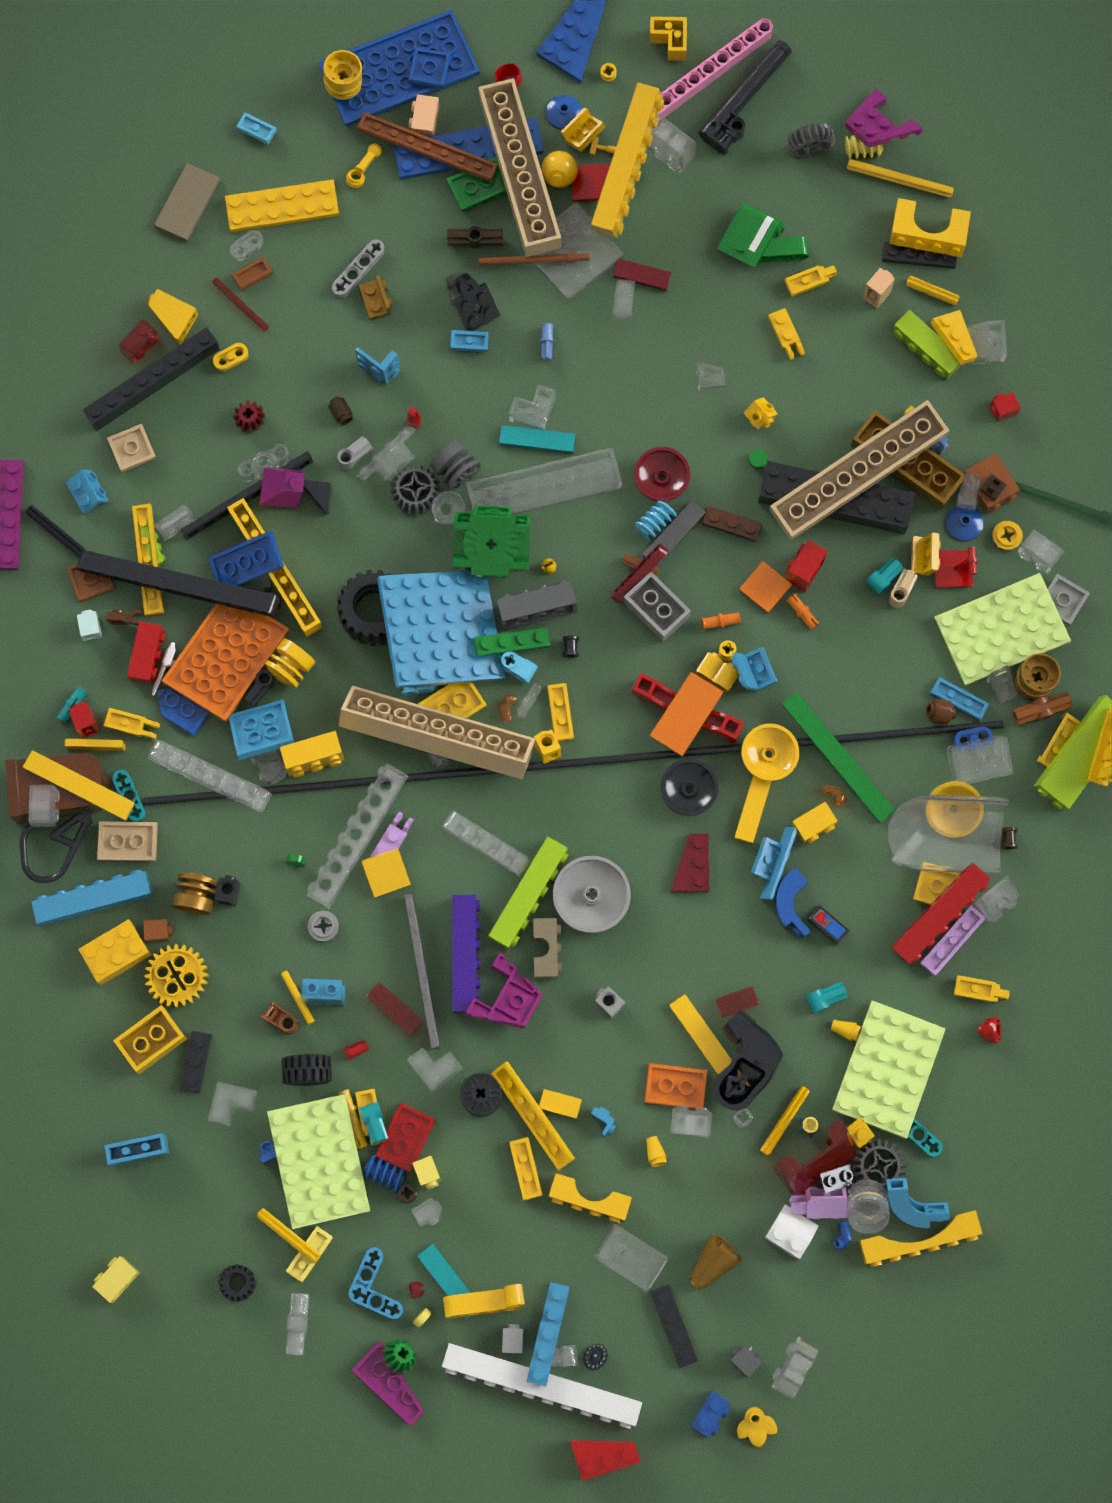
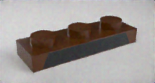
M708 506L702 525L756 542L762 523Z

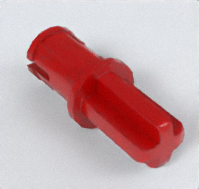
M410 407V410L407 411V422L410 428L418 429L421 425V414L418 409Z

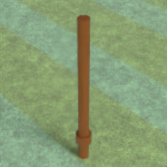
M567 252V254L479 258V266L547 262L575 263V261H590V253L575 254V252Z

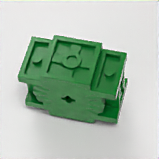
M474 505L473 513L455 512L452 567L462 570L471 567V575L479 578H484L487 575L494 576L495 578H505L509 576L510 569L516 572L528 570L531 515L512 514V507Z

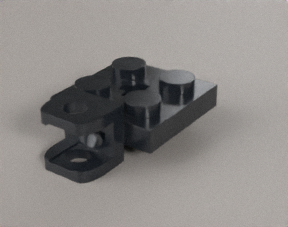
M464 273L454 279L456 290L460 296L452 301L466 331H473L500 316L485 282L478 285L468 273ZM476 304L480 306L478 311H473Z

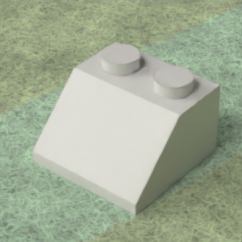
M785 1204L764 1239L799 1260L819 1225L801 1214L792 1213L791 1208Z

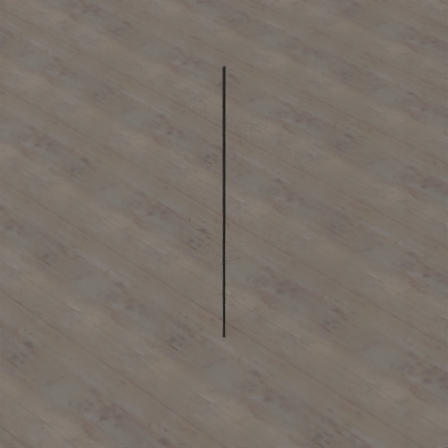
M1003 721L833 736L841 743L952 733L980 726L996 729L1003 728ZM810 738L796 739L798 746L814 745ZM742 744L689 748L683 757L741 752ZM672 750L556 760L545 764L543 762H534L528 764L526 771L682 756ZM479 767L143 798L144 805L497 774V772Z

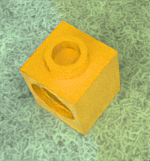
M552 729L542 731L534 736V746L543 764L561 757V747Z

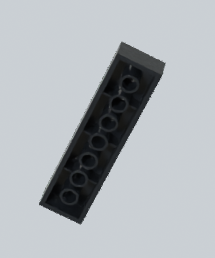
M767 461L758 503L772 505L820 472ZM874 484L826 518L905 534L909 524L915 492Z

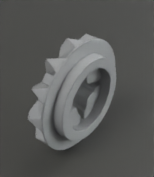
M318 911L308 921V931L317 941L326 942L333 939L338 933V920L329 911ZM322 918L327 925H332L325 929V934H323L321 928H318L321 925Z

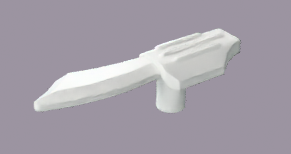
M173 642L169 644L162 659L161 669L153 686V696L160 684L166 666L172 667L175 662L173 660L175 643Z

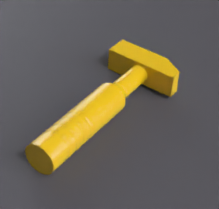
M595 137L592 140L589 155L595 156L597 149L604 150L607 153H615V146L598 145L599 137Z

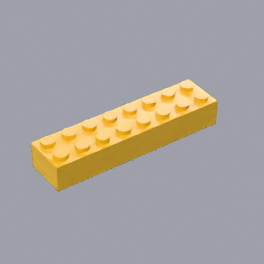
M637 83L591 223L596 233L617 239L618 234L621 235L624 224L622 222L624 216L627 217L630 209L628 203L635 195L634 185L640 179V167L646 161L647 153L645 152L653 139L651 135L653 128L656 129L659 120L657 118L658 112L662 111L664 106V100L659 88Z

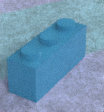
M164 1133L104 1145L107 1164L111 1167L170 1154L167 1136Z

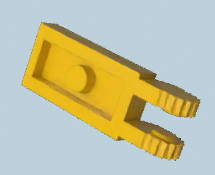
M786 308L769 314L768 319L789 360L794 359V353L790 347L795 345L800 356L805 355L800 338Z
M109 708L103 726L131 735L156 740V734L144 731L143 729L145 725L159 728L160 723L148 720L146 717Z

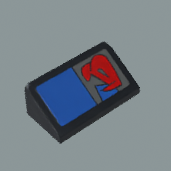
M820 905L807 919L836 945L850 931Z

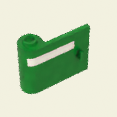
M743 203L718 245L717 250L755 268L772 237H780L784 232L783 221Z

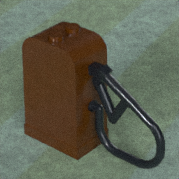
M78 753L46 757L110 789L109 778H106L104 767L93 754ZM27 759L5 760L10 818L16 824L34 821L26 826L20 837V855L23 872L29 879L37 883L57 881L66 873L88 826L91 827L93 822L91 814L100 812L103 809L24 769L23 765ZM72 816L49 835L50 839L70 847L60 870L51 876L41 877L35 875L28 865L26 841L29 833L40 826L57 824L58 818ZM77 822L81 823L74 840L61 835Z

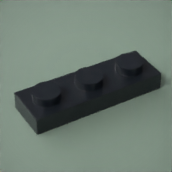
M192 1031L180 1087L181 1090L201 1092L212 1034Z

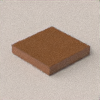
M77 564L66 567L79 603L115 590L111 579L78 571L76 569Z

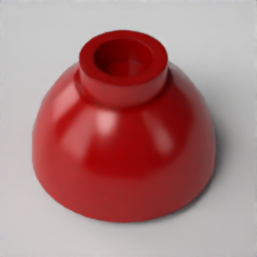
M997 1016L990 1017L982 1025H978L979 1037L983 1036L986 1041L993 1044L1000 1042L1002 1029L1001 1022Z

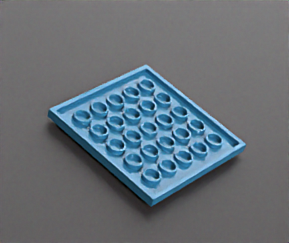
M471 571L385 575L377 578L396 688L505 679L501 654L477 657L473 642L474 637L497 634L487 576L479 578L471 575Z

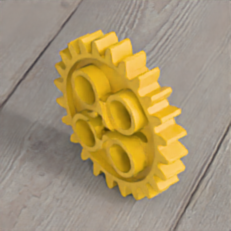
M175 944L174 949L167 945L166 952L160 948L161 955L154 953L155 961L149 960L152 966L145 969L150 974L144 975V977L150 979V981L145 983V985L152 986L148 992L150 994L155 993L153 998L155 1000L160 998V1004L167 1001L168 1007L174 1003L175 1007L178 1008L181 1002L186 1007L187 1000L193 1004L192 997L200 998L198 991L205 992L201 986L208 985L203 980V978L209 977L207 973H203L208 967L206 965L201 966L205 960L203 958L198 959L200 954L198 952L193 954L194 949L192 947L186 951L185 945L181 949H179L177 944ZM179 958L185 959V964L182 967H176L175 965ZM168 961L172 963L173 968L179 974V978L186 987L185 991L182 990L179 982L174 978L175 976L167 964ZM162 968L168 969V974L165 977H159V971ZM193 974L195 976L194 982L187 984L185 978ZM171 985L178 986V990L174 994L168 992Z

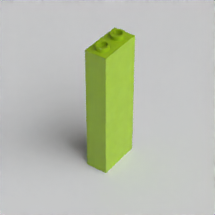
M1107 695L1097 698L1033 786L1037 789V793L1040 796L1052 801V806L1058 810L1070 809L1089 783L1087 779L1107 709L1112 708V699Z

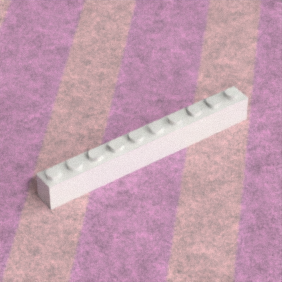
M450 1343L448 1344L442 1367L446 1368V1373L457 1375V1372L465 1374L464 1378L472 1381L480 1378L484 1380L483 1384L495 1387L496 1384L503 1385V1390L514 1393L516 1389L522 1391V1396L531 1399H534V1396L542 1397L541 1402L553 1405L555 1401L561 1403V1408L570 1411L573 1410V1407L581 1409L580 1414L592 1417L594 1413L600 1415L599 1420L611 1423L612 1419L620 1421L619 1426L631 1429V1425L636 1426L642 1406L640 1401L549 1374L546 1387L526 1382L529 1367Z

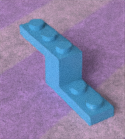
M550 1282L526 1382L545 1387L547 1385L570 1287Z

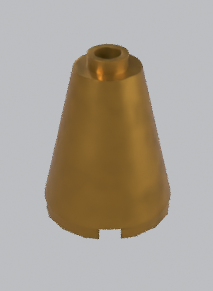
M712 1233L690 1274L692 1279L690 1283L698 1290L700 1288L706 1289L740 1264L743 1257L740 1253L736 1256L733 1253L735 1248L719 1235L715 1236V1233Z

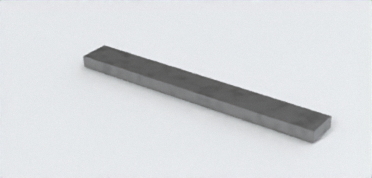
M406 894L404 896L432 1050H436L440 1046L413 896Z

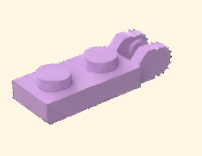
M398 812L371 857L395 848L399 849L414 820L409 818L401 830L397 828V825L402 820L403 813Z

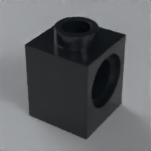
M225 875V878L219 877L214 899L217 903L236 906L240 889V882L236 880V877ZM228 885L233 887L230 894L223 893L224 887Z

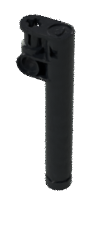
M778 40L699 130L698 134L702 140L719 153L726 155L730 145L743 138L745 122L738 116V113L792 53L787 43ZM734 127H739L740 130L737 131V130H734L733 128H734Z

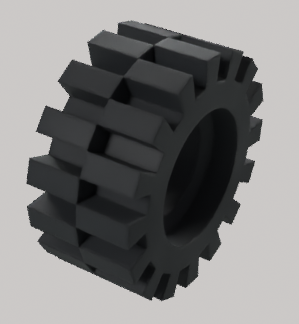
M235 1264L228 1266L219 1276V1290L224 1297L232 1301H242L249 1298L256 1287V1279L253 1272L243 1265ZM235 1275L242 1276L245 1281L244 1287L239 1291H234L230 1287V1279Z

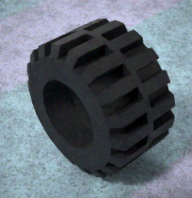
M303 1054L282 1058V1083L286 1085H321L332 1081L331 1057L328 1055Z

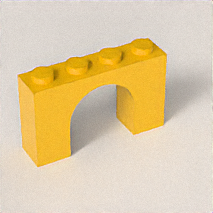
M898 198L889 244L957 257L963 256L970 211L953 208L949 226L945 231L935 234L927 233L915 224L916 201Z

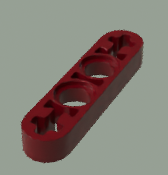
M661 543L658 544L619 584L610 597L617 604L622 602L624 596L665 557L668 549Z

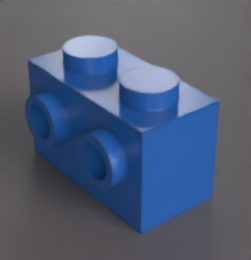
M711 1391L692 1422L691 1427L708 1438L710 1435L714 1436L720 1427L717 1424L721 1417L725 1418L730 1410L728 1406L729 1401Z

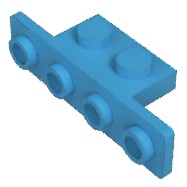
M786 827L780 843L763 837L751 870V874L766 880L760 899L772 900L775 897L779 880L784 874L785 863L790 857V849L797 837V828Z

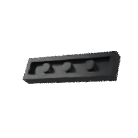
M884 242L882 262L956 268L957 256L889 244L890 242Z
M669 1285L651 1291L650 1294L679 1368L697 1362L698 1358Z

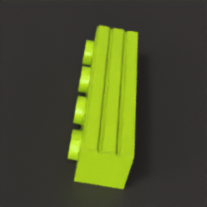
M147 519V525L145 527L140 526V529L143 537H147L149 539V543L146 544V548L149 556L151 557V563L153 566L149 524ZM156 532L154 539L157 564L162 566L165 565L164 561L166 559L164 554H161L160 550H162V547L157 542L159 537Z

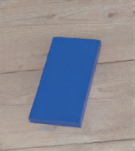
M268 531L209 557L215 580L235 586L244 585L284 567L273 531Z

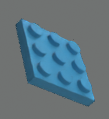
M283 699L233 713L229 717L239 760L274 751L282 746L294 743Z

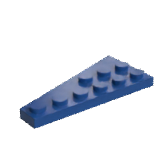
M575 0L537 50L536 55L581 83L607 0Z

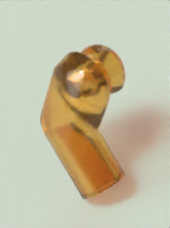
M514 694L505 695L499 706L504 722L513 720L510 708L517 702V697Z
M824 784L822 793L833 795L836 799L835 805L843 807L847 801V796L842 789Z

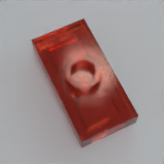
M753 986L716 999L722 1018L736 1014L739 1010L744 1011L759 1005Z

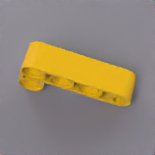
M522 1284L508 1285L503 1289L443 1297L445 1318L447 1319L522 1309L525 1305Z

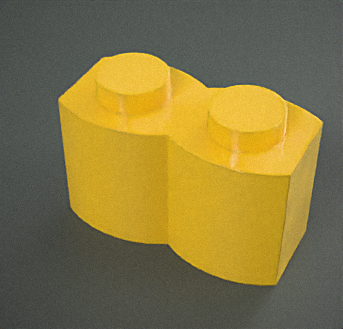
M708 652L695 674L728 694L739 677V672L732 663L729 662L727 664L722 661L723 658L719 654Z

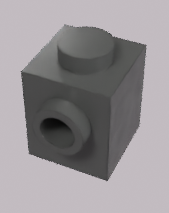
M737 1346L730 1354L733 1357L730 1362L747 1378L762 1363L756 1357L758 1353L751 1346L747 1348L745 1346L741 1348Z

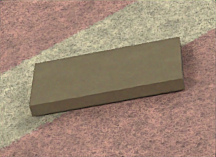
M187 163L154 224L155 228L188 242L220 182V177Z

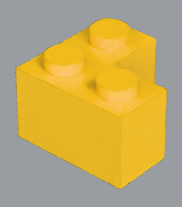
M650 17V44H668V61H686L687 17Z

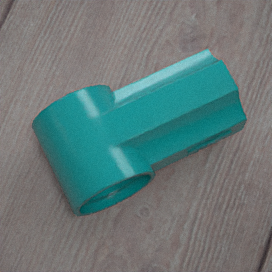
M892 557L879 571L876 570L866 580V583L878 595H881L889 587L890 582L904 568L897 559Z
M839 982L823 990L813 991L807 994L806 998L815 1014L829 1008V1005L848 998L842 982Z
M375 1102L360 1107L359 1110L364 1125L366 1124L372 1144L387 1140L388 1136L382 1120L383 1116L379 1103Z

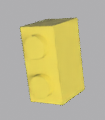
M432 1156L413 1162L422 1188L426 1187L429 1190L439 1186L438 1182L441 1181Z
M122 1256L114 1257L107 1265L109 1269L105 1273L101 1272L94 1279L95 1284L92 1286L109 1303H114L140 1274Z

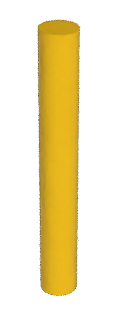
M288 971L282 972L281 976L307 1024L314 1023L315 1020L302 1000V996Z

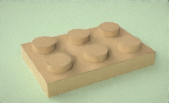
M99 821L97 860L156 862L158 823Z

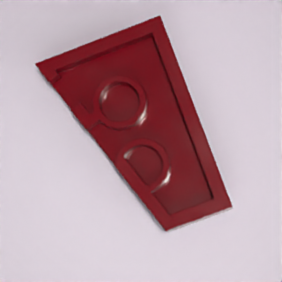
M689 834L671 892H709V834Z

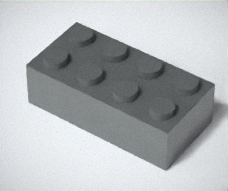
M565 580L559 581L550 587L548 585L540 586L534 591L523 590L514 596L510 594L503 595L497 600L503 631L577 613V602L572 583Z

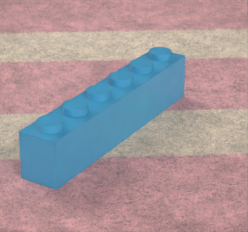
M135 870L130 872L131 875L124 877L123 875H116L112 877V880L106 882L98 880L93 882L91 886L79 885L74 887V890L68 892L60 890L50 897L47 895L38 896L35 901H31L36 924L41 927L153 897L148 874L145 871L142 872V870Z

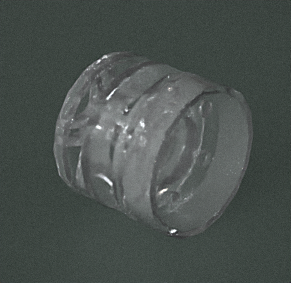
M859 1181L848 1190L847 1216L849 1224L853 1229L860 1233L873 1234L887 1226L890 1218L888 1192L877 1181Z

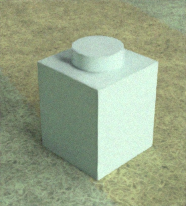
M85 610L77 615L80 635L84 641L103 637L99 616L96 611Z

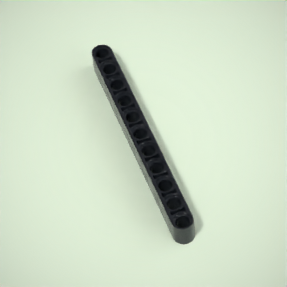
M81 550L76 567L78 571L270 617H274L279 597L273 594L87 550Z

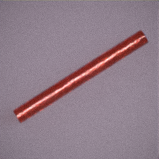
M217 277L212 281L221 292L263 331L269 328V325Z

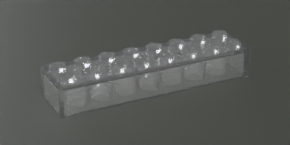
M613 447L467 482L466 486L473 512L474 505L512 507V514L517 515L622 489V481Z

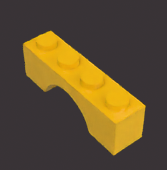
M557 1173L555 1174L549 1198H552L551 1202L563 1205L565 1202L571 1204L570 1208L582 1211L584 1208L590 1210L589 1214L600 1218L603 1214L609 1216V1221L619 1224L621 1220L625 1221L632 1197L613 1191L604 1200L589 1201L583 1198L577 1191L575 1179Z

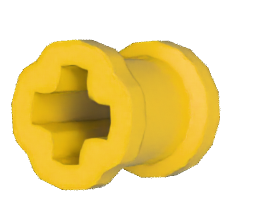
M730 640L723 641L719 647V655L723 658V661L729 662L733 659L732 654L736 652L735 643ZM726 648L730 649L729 654L725 653Z

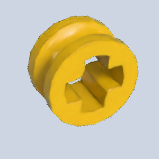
M606 63L601 67L600 76L602 80L611 82L616 78L617 69L615 65ZM606 70H610L611 75H607Z

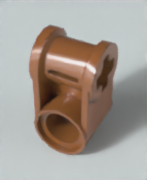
M273 1001L270 1002V1007L265 1014L260 1016L263 1020L274 1027L276 1026L286 1034H294L299 1028V1023L295 1017ZM287 1020H293L294 1022L290 1029L284 1027Z

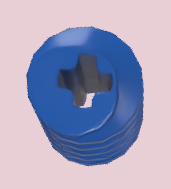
M376 1155L371 1156L362 1175L366 1172V1179H370L373 1176L374 1183L380 1179V1186L383 1187L387 1183V1189L390 1190L394 1187V1193L397 1194L407 1176H403L404 1169L397 1173L396 1165L389 1169L390 1162L383 1166L382 1158L376 1162Z

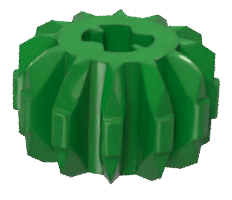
M400 1339L387 1344V1348L383 1350L385 1357L382 1361L388 1363L386 1368H392V1374L398 1371L401 1375L412 1369L417 1361L414 1358L417 1352L412 1351L413 1345L408 1346L407 1340L401 1342Z

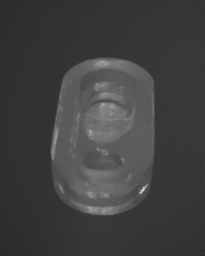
M251 230L232 243L230 246L232 258L242 261L260 249L264 243L262 234L257 230ZM252 240H258L257 243H251ZM242 250L243 253L237 254V251Z

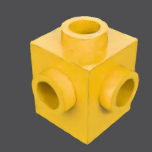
M764 397L753 401L744 412L751 425L757 429L770 427L774 423L773 419L778 414L774 410L773 405L767 402Z

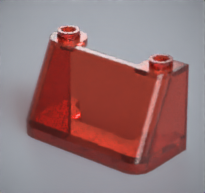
M841 1118L828 1127L829 1139L826 1143L829 1147L802 1166L795 1158L786 1157L772 1167L792 1195H804L805 1190L809 1187H815L814 1182L820 1177V1173L842 1167L855 1157L856 1149L849 1131Z

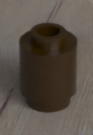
M335 397L330 400L328 408L336 422L341 426L350 423L353 420V413L343 397Z

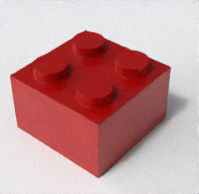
M810 540L806 544L802 543L797 551L796 560L792 559L787 566L786 580L796 588L806 592L824 564L828 551Z

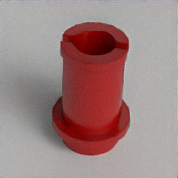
M363 1039L349 1047L347 1045L343 1051L347 1060H353V1057L369 1051V1048Z

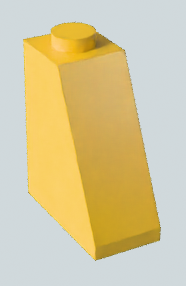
M157 289L149 297V308L173 340L180 345L198 317L197 309Z

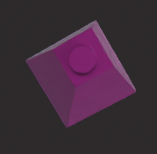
M264 467L259 504L297 508L303 493L305 473L299 470Z

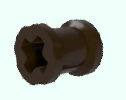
M1001 828V849L1011 850L1018 848V844H1016L1018 828Z
M405 1184L399 1189L398 1195L403 1202L411 1203L416 1199L417 1192L410 1184ZM407 1188H409L410 1192H413L409 1199L402 1196V1193H405Z

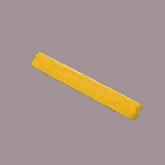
M801 1086L761 1147L760 1151L765 1155H770L810 1091L806 1087Z
M262 1208L257 1213L258 1219L312 1263H316L320 1259L321 1255L267 1210Z

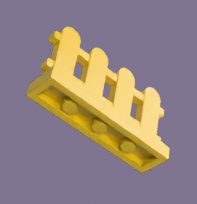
M1111 707L1107 709L1087 781L1103 787H1107L1108 782H1112Z

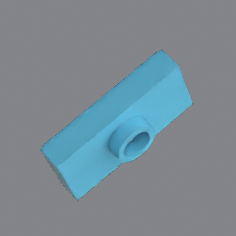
M245 112L236 126V130L269 145L277 131L276 127Z

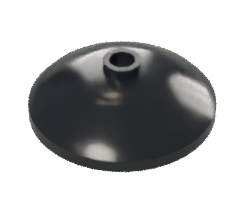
M683 759L673 763L667 768L661 780V795L665 804L672 811L683 816H696L706 812L714 804L718 795V780L714 771L707 764L696 759ZM687 787H690L693 791L691 793H687L685 789Z

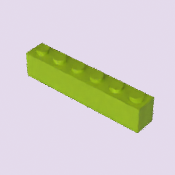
M547 836L488 936L490 940L507 950L511 946L515 947L520 939L518 934L521 930L525 931L530 922L528 917L531 913L535 914L540 905L537 902L540 897L544 898L549 890L547 885L550 880L554 881L559 873L557 868L560 863L564 865L569 856L567 854V847Z

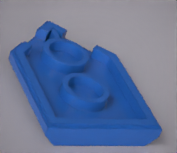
M171 688L156 690L161 716L194 736L210 712Z

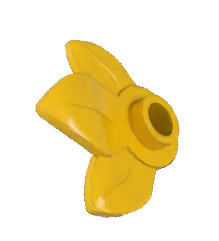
M752 1407L746 1411L744 1420L738 1424L737 1435L738 1438L749 1437L751 1443L760 1448L765 1443L767 1434H777V1425L773 1418L764 1415L760 1408ZM757 1415L758 1419L756 1421H752V1416Z

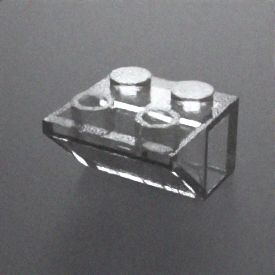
M1005 320L984 321L967 327L977 353V358L975 361L966 364L1004 363L1007 357Z

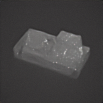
M617 279L613 317L631 318L635 281Z

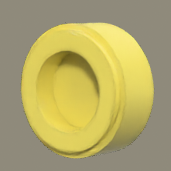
M425 1308L416 1317L413 1324L416 1327H421L429 1318L431 1312Z

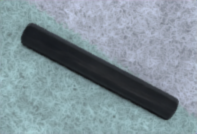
M33 505L26 509L25 512L28 516L75 555L80 557L81 550H85L84 547Z

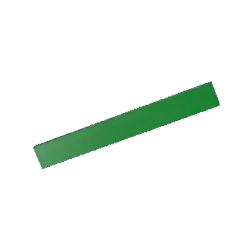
M797 692L781 704L879 823L895 811Z

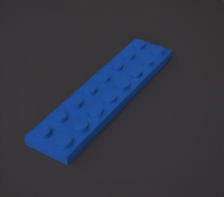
M537 118L526 119L536 155L543 154ZM488 126L430 137L486 160L496 157ZM394 145L400 180L456 170Z

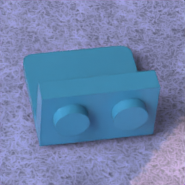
M356 348L355 353L358 366L364 371L368 370L371 372L373 378L378 382L383 381L387 384L392 377L395 378L399 374L398 354L393 350L381 363H378L360 348Z
M760 647L745 655L736 652L732 654V664L739 672V682L742 687L760 691L778 682L764 647Z

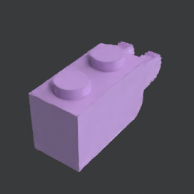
M809 1187L805 1190V1195H793L790 1198L791 1212L794 1214H806L807 1219L847 1218L846 1187L824 1193L823 1189Z

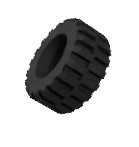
M366 570L367 574L363 575L359 572L356 574V578L350 577L347 580V585H343L340 589L341 595H338L337 612L345 632H348L352 639H358L359 643L365 644L369 642L370 646H376L378 642H381V645L387 644L386 640L388 639L384 619L379 622L370 623L361 620L356 613V605L362 597L370 593H379L377 578L386 574L382 570H377V573H373L372 570Z

